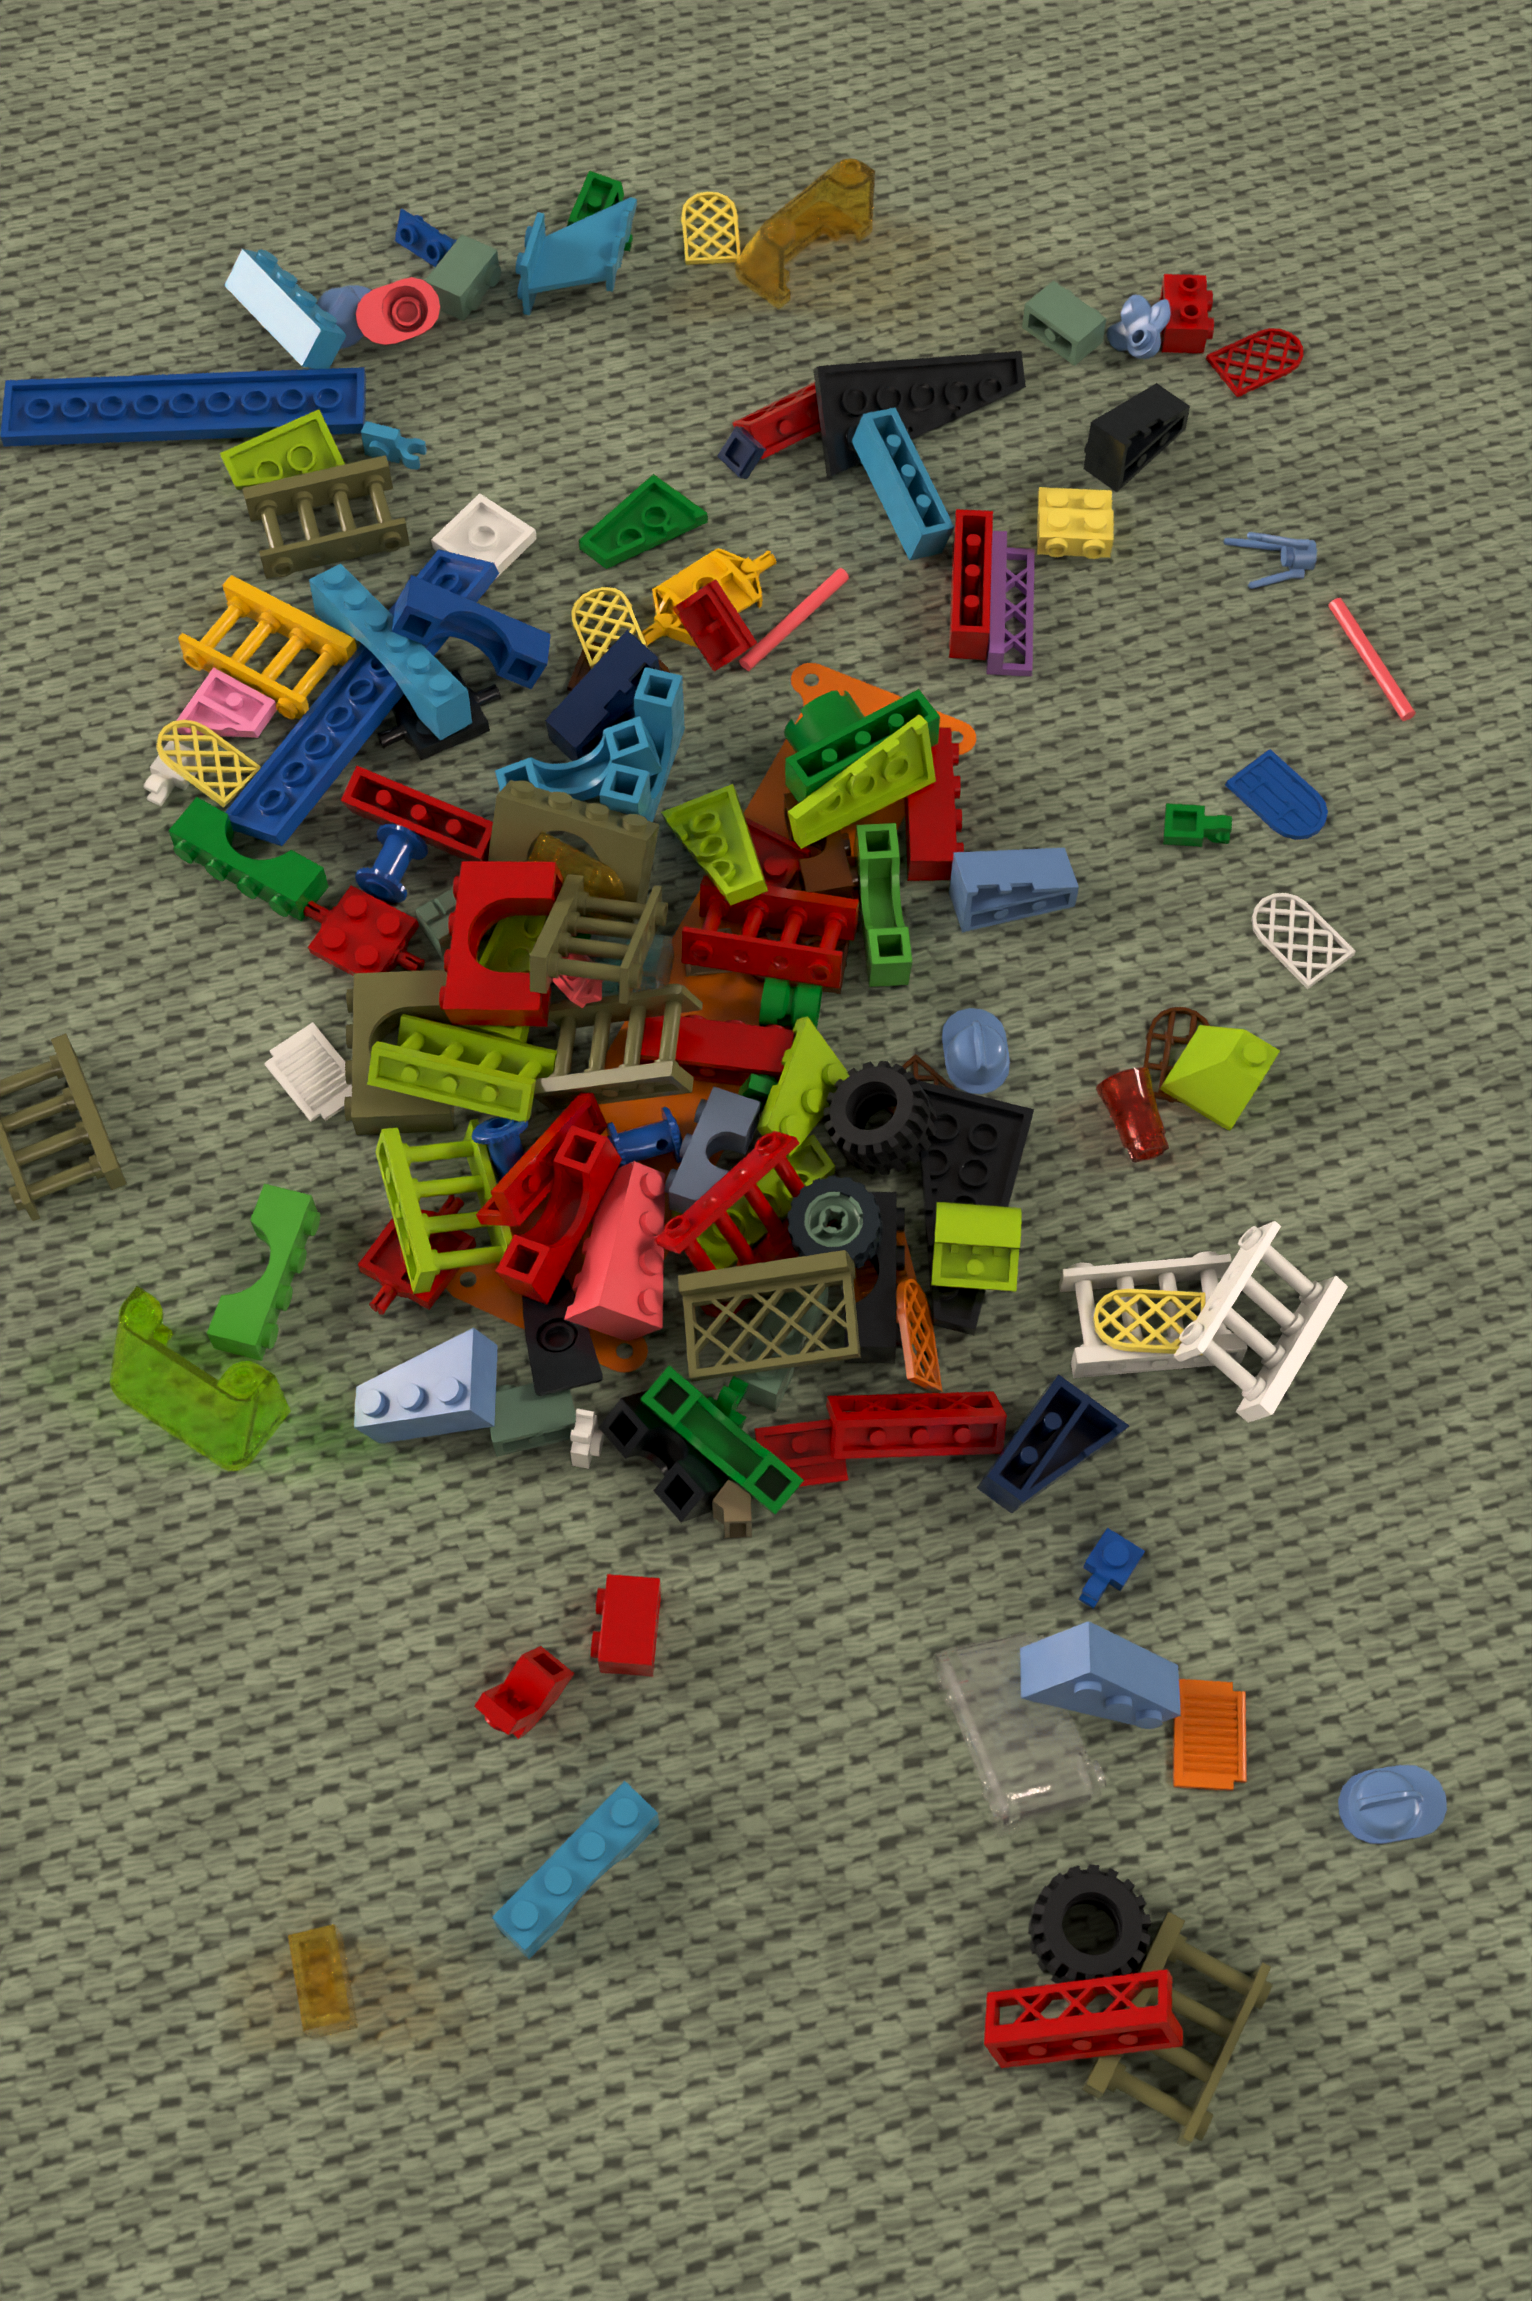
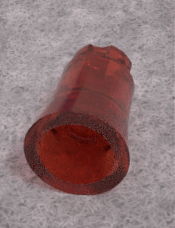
M1139 1067L1124 1070L1106 1078L1097 1085L1096 1092L1106 1106L1118 1131L1122 1145L1128 1150L1132 1162L1137 1163L1154 1159L1169 1149L1165 1137L1166 1130L1158 1110L1151 1074L1148 1068Z

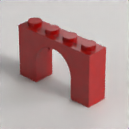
M461 861L460 876H455L453 881L456 908L455 912L450 913L448 921L449 934L452 936L451 948L446 949L444 953V969L447 973L446 986H441L439 992L440 1009L444 1010L452 1025L548 1026L551 987L549 986L547 993L531 992L530 973L489 970L478 963L477 951L486 931L504 918L519 915L549 916L564 883L556 862Z

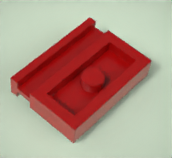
M745 817L766 885L790 889L799 877V859L811 858V850L805 847L801 849L797 843Z
M831 1419L754 1429L755 1441L773 1453L804 1480L799 1487L848 1481L846 1459H834L831 1453L833 1427Z

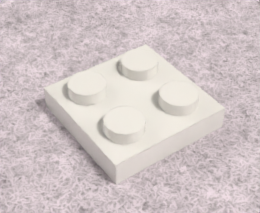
M479 493L431 541L435 551L439 549L493 562L500 575L536 540V530Z

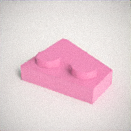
M213 667L176 721H196L223 737L258 738L277 711L276 701ZM177 728L180 734L192 735L191 728ZM197 731V735H205Z

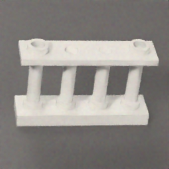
M1276 1221L1259 1228L1253 1226L1243 1234L1238 1242V1245L1241 1247L1196 1321L1190 1323L1181 1333L1179 1340L1182 1343L1173 1356L1181 1362L1202 1354L1243 1390L1242 1396L1244 1399L1236 1413L1248 1423L1274 1413L1348 1287L1337 1276L1321 1282H1311L1270 1245L1281 1227ZM1260 1260L1300 1294L1299 1300L1301 1303L1295 1313L1288 1310L1251 1276ZM1241 1291L1281 1325L1280 1331L1282 1335L1275 1345L1231 1308ZM1221 1323L1225 1324L1262 1357L1261 1363L1263 1367L1256 1377L1252 1376L1212 1340Z
M1206 1251L1198 1253L1191 1258L1093 1266L1091 1263L1083 1262L1063 1269L1059 1289L1060 1292L1076 1291L1084 1343L1074 1349L1071 1360L1073 1378L1215 1366L1203 1355H1197L1179 1362L1173 1357L1175 1354L1128 1352L1105 1345L1103 1341H1100V1337L1095 1332L1093 1323L1095 1303L1092 1289L1117 1287L1118 1290L1135 1289L1134 1286L1159 1284L1160 1290L1177 1291L1176 1282L1201 1280L1206 1305L1218 1285V1278H1222L1232 1262L1231 1255H1218L1216 1252ZM1121 1297V1299H1122L1125 1303L1128 1302L1131 1298H1133V1297ZM1171 1301L1163 1306V1311L1170 1318L1180 1311ZM1136 1302L1131 1308L1139 1314ZM1126 1311L1122 1313L1123 1326L1127 1328L1135 1319ZM1181 1317L1176 1323L1184 1329ZM1221 1323L1212 1340L1235 1361L1241 1363L1247 1351V1344L1235 1333L1227 1330L1225 1324ZM1141 1325L1130 1332L1140 1342L1145 1339L1142 1336ZM1171 1326L1167 1329L1168 1336L1165 1339L1168 1342L1172 1343L1180 1337V1334ZM1126 1338V1340L1123 1341L1124 1343H1131V1344H1133V1343L1130 1342L1127 1338ZM1158 1340L1149 1343L1150 1345H1162Z

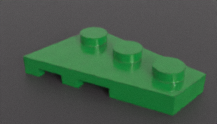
M653 474L579 539V549L605 569H608L707 523L708 513Z

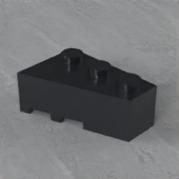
M1156 383L1091 421L1088 442L1084 449L1086 456L1083 469L1115 492H1118L1186 429L1190 406Z

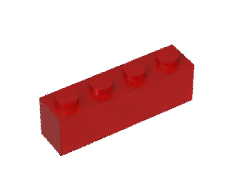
M956 509L952 554L949 658L986 660L990 634L993 511Z
M939 727L938 744L931 747L936 782L904 797L907 881L951 880L954 852H964L963 842H957L956 832L962 831V809H955V799H960L961 779L960 776H954L953 766H958L959 743H952L951 727Z
M356 766L340 800L352 813L380 825L396 824L406 827L418 834L426 844L466 861H488L492 821Z
M699 1015L681 1016L675 1061L693 1076L696 1081L742 1086L751 1074H763L774 1077L779 1082L784 1069L781 1061L785 1050L791 1049L795 1033L793 1030H788L783 1026L775 1024L764 1027L748 1025L734 1019L723 1022L707 1020ZM664 1016L650 1017L645 1020L640 1065L651 1064L659 1059Z

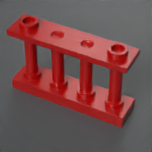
M703 876L700 884L699 916L705 917L701 929L683 927L681 963L826 987H840L843 952L836 951L835 948L838 939L854 941L857 932L859 900L766 885L767 892L759 894L752 899L730 905L709 877ZM721 920L744 923L741 934L717 932ZM760 926L782 929L780 941L756 938ZM799 932L822 936L819 948L796 944Z
M777 1131L761 1137L756 1142L755 1148L682 1215L672 1218L665 1225L664 1231L654 1239L657 1245L677 1254L684 1251L698 1272L717 1270L696 1239L714 1223L739 1259L735 1267L798 1257L799 1254L797 1251L795 1252L787 1227L789 1226L788 1220L786 1219L783 1223L781 1222L756 1184L774 1168L793 1199L800 1194V1190L805 1185L786 1157L800 1144L797 1138ZM743 1195L768 1231L767 1237L753 1250L727 1213V1210ZM837 1219L831 1220L827 1227L831 1226ZM752 1298L744 1299L733 1313L739 1312ZM722 1302L721 1304L726 1307L729 1302ZM713 1304L700 1306L705 1314L717 1318L722 1312Z

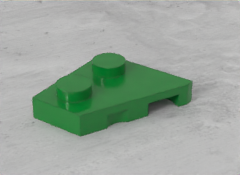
M589 170L568 219L567 226L623 201L624 191L622 182ZM630 234L629 242L625 243V251L631 250L632 234Z

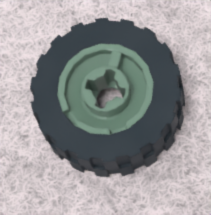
M835 1175L828 1176L826 1179L820 1180L818 1178L813 1180L812 1184L809 1186L805 1185L800 1190V1194L794 1197L791 1202V1211H788L787 1220L789 1226L787 1227L795 1252L797 1251L799 1257L846 1250L853 1260L855 1268H861L865 1265L864 1262L872 1259L876 1254L875 1249L877 1246H880L882 1240V1219L879 1205L876 1204L874 1195L871 1192L869 1193L862 1183H856L852 1181V1178L845 1176L844 1178H837ZM838 1219L841 1221L842 1228L837 1230L836 1227H827L831 1220Z

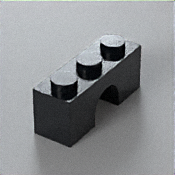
M647 1390L622 1397L598 1428L625 1459L633 1456L644 1457L661 1470L664 1478L653 1491L681 1523L709 1513L713 1509V1499L730 1478L641 1402V1397Z

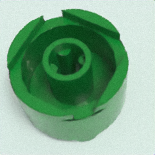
M837 690L831 691L815 698L800 709L803 717L796 724L791 718L784 729V735L797 753L865 716L848 691L844 690V696H841Z

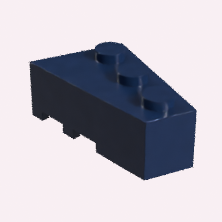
M1058 1374L1040 1396L979 1483L977 1489L1012 1514L1118 1438L1129 1425Z

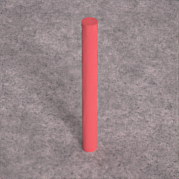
M842 568L837 569L739 660L740 665L747 671L756 666L849 580L847 572Z
M1341 598L1334 599L1328 606L1401 720L1411 719L1415 715V711L1343 600Z

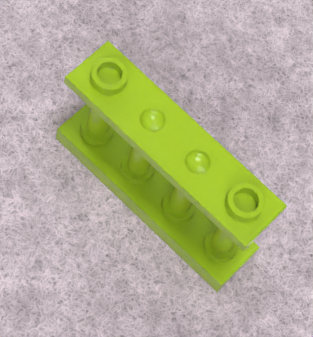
M403 1014L400 1018L397 1046L379 1041L372 1046L367 1085L519 1122H526L531 1116L536 1079L547 1078L550 1074L554 1073L557 1051Z
M478 1119L470 1120L463 1141L409 1147L407 1143H402L398 1127L381 1130L375 1153L413 1294L430 1292L435 1275H438L440 1270L492 1263L499 1265L512 1240L509 1226L480 1225L476 1216L478 1211L428 1217L426 1213L422 1214L420 1210V1198L477 1192L482 1208L492 1197L490 1191L497 1183L489 1159L488 1145L479 1144L472 1140V1132L479 1125ZM467 1157L472 1176L418 1182L417 1178L411 1177L409 1167L411 1163ZM487 1227L492 1247L438 1253L436 1249L431 1250L428 1238L433 1233Z

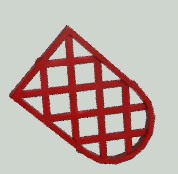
M1269 328L1258 331L1208 354L1206 360L1235 396L1240 397L1274 380L1287 376L1297 369L1303 359V346L1300 340L1291 332L1283 329ZM1269 335V339H1268V340H1265V339H1261V338H1260V337ZM1280 335L1287 338L1286 343L1272 341L1273 336ZM1290 341H1292L1296 346L1289 345ZM1249 343L1248 349L1238 348ZM1253 344L1266 345L1265 353L1252 351ZM1270 348L1284 349L1282 357L1269 354ZM1288 350L1299 352L1298 360L1286 358ZM1229 352L1227 359L1218 357ZM1233 352L1246 355L1244 363L1231 360ZM1250 356L1262 358V366L1248 364ZM1267 360L1281 362L1279 370L1267 368ZM1218 363L1225 364L1224 371ZM1285 363L1291 365L1290 367L1283 369ZM1229 366L1243 368L1241 376L1228 373ZM1246 370L1260 372L1258 379L1245 377ZM1264 373L1272 374L1263 379ZM1231 380L1239 381L1238 388ZM1243 382L1251 384L1242 388Z

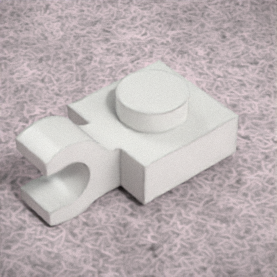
M169 741L163 750H175L174 741ZM179 743L180 750L194 751L193 749ZM158 755L150 766L152 775L146 780L144 789L151 792L147 797L148 801L162 806L175 786L186 790L190 782L169 768ZM168 756L177 764L176 756ZM181 756L182 766H196L195 757ZM200 757L201 765L203 766L205 763L204 757ZM189 772L194 777L197 775V772Z

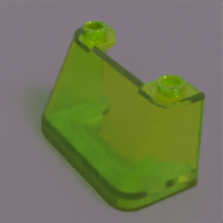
M136 1286L119 1309L109 1381L114 1395L122 1403L220 1468L227 1471H239L246 1468L291 1412L276 1376L257 1363L240 1361L230 1366L221 1378L217 1380L168 1348V1341L174 1334L170 1328L162 1324L164 1312L160 1302L154 1296Z

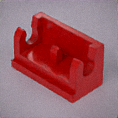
M716 579L672 608L714 672L757 644L754 636Z

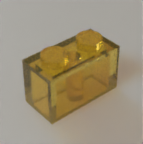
M335 1924L288 1935L303 2031L311 2039L358 2028L343 1935Z

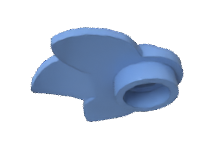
M1132 295L1122 307L1120 314L1122 321L1108 327L1107 338L1111 346L1117 351H1128L1135 358L1149 359L1160 349V332L1169 323L1171 315L1170 304L1167 299H1164L1151 307L1143 296Z

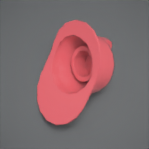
M411 277L373 289L363 296L357 306V326L366 338L373 343L381 345L396 344L411 339L433 327L439 317V297L433 287L422 279Z

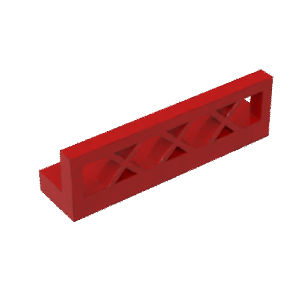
M815 382L733 422L734 428L736 426L743 427L766 449L760 459H764L821 431Z
M580 1093L490 1191L492 1197L476 1214L480 1225L519 1227L553 1189V1160L571 1125L599 1135L603 1133L607 1123L593 1093Z
M994 1391L827 1396L826 1409L833 1423L831 1453L834 1459L1000 1454L1004 1448L1007 1415Z
M1168 1969L988 1992L984 2045L1000 2068L1183 2047V2028L1172 2012V1975ZM1158 1987V2005L1138 2008L1131 2002L1143 1989ZM1109 1993L1115 1998L1104 2012L1091 2013L1086 2009L1088 2004L1097 1995ZM1064 1999L1070 2004L1058 2018L1046 2019L1040 2014L1053 2000ZM1020 2005L1025 2010L1014 2023L999 2025L1000 2007Z

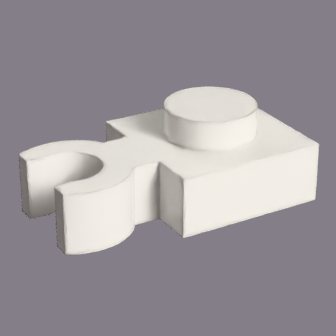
M577 1408L575 1427L570 1435V1441H573L570 1451L572 1466L589 1469L592 1455L600 1456L604 1434L601 1430H598L597 1415H595L594 1411Z

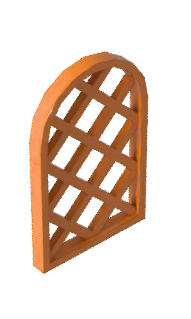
M914 1279L902 1280L897 1286L896 1303L907 1380L933 1393L943 1392L929 1303L921 1286ZM912 1305L914 1306V1308H915V1310H916V1312H917V1315H916V1316H915V1313H914V1311H913V1309H912ZM908 1315H909V1317H910V1319H911V1321H912V1323H913L912 1327H911L910 1322H909V1320H908ZM920 1323H922L925 1333H923ZM916 1333L918 1334L921 1340L920 1344L916 1338ZM912 1344L914 1345V1347H915V1349H916V1352H917L916 1355H915V1353H914V1351H913V1349H912ZM924 1351H926L929 1361H927ZM920 1362H922V1365H923V1367H924V1369H925V1372H924V1373H923V1370H922V1368H921V1366H920Z

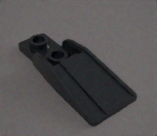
M564 1273L548 1304L522 1295L526 1344L535 1394L538 1396L577 1388L603 1380V1374L588 1327L564 1320L567 1307L572 1305L575 1299V1293L569 1280L565 1279Z

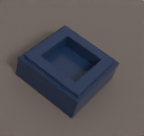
M736 426L717 457L739 478L747 479L766 449L743 427Z

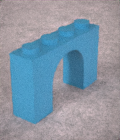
M645 667L634 696L635 717H641L654 740L662 772L649 776V771L611 762L599 797L600 803L608 806L610 810L624 814H638L645 817L647 821L653 822L685 730L682 675Z

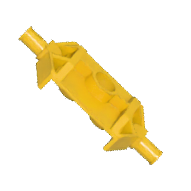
M717 548L653 588L652 598L656 615L654 617V624L641 631L647 646L662 636H668L698 648L672 608L715 579L738 613L756 602L757 606L761 608L762 591L758 577L760 573L776 564L774 555L767 550L752 561L749 557L745 559Z

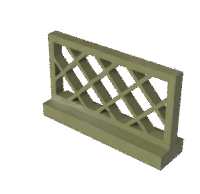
M842 1250L678 1275L679 1292L683 1296L689 1379L694 1382L860 1358L853 1279H856L855 1265L847 1251ZM843 1284L844 1299L833 1312L817 1301L827 1287ZM814 1289L810 1295L804 1290ZM797 1292L806 1300L794 1315L789 1318L777 1309L775 1305L785 1293ZM772 1295L768 1301L762 1297ZM755 1298L764 1306L752 1321L747 1324L733 1312L744 1299ZM729 1302V1304L726 1307L723 1306L721 1303ZM713 1304L722 1312L706 1331L696 1323L695 1307ZM812 1305L829 1316L814 1336L798 1325V1322ZM770 1311L786 1322L772 1342L756 1331ZM844 1311H846V1322L840 1318ZM729 1317L744 1328L730 1348L714 1337ZM837 1322L848 1332L849 1347L830 1349L821 1340ZM795 1329L810 1341L799 1354L788 1356L778 1347L789 1333ZM697 1331L703 1335L699 1341H697ZM753 1335L764 1343L767 1348L757 1360L746 1362L736 1353L748 1338ZM709 1341L725 1352L715 1366L699 1367V1354ZM816 1346H818L821 1350H823V1351L812 1352V1351L815 1349ZM774 1352L780 1356L770 1358ZM732 1358L738 1362L734 1364H728Z

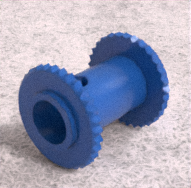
M384 824L377 830L378 841L383 846L373 867L360 868L355 874V879L359 887L371 896L390 903H400L407 897V890L400 882L411 859L420 860L425 858L428 854V847L425 841L412 830L396 824Z
M663 1107L661 1109L662 1121L617 1133L613 1122L607 1124V1137L622 1158L618 1168L633 1161L639 1162L670 1152L673 1153L677 1163L682 1161L683 1158L679 1156L682 1137L676 1119L672 1116L669 1108Z
M497 1116L479 1124L472 1132V1140L474 1142L488 1145L497 1174L495 1175L497 1184L525 1154L519 1134L528 1128V1121L519 1122Z

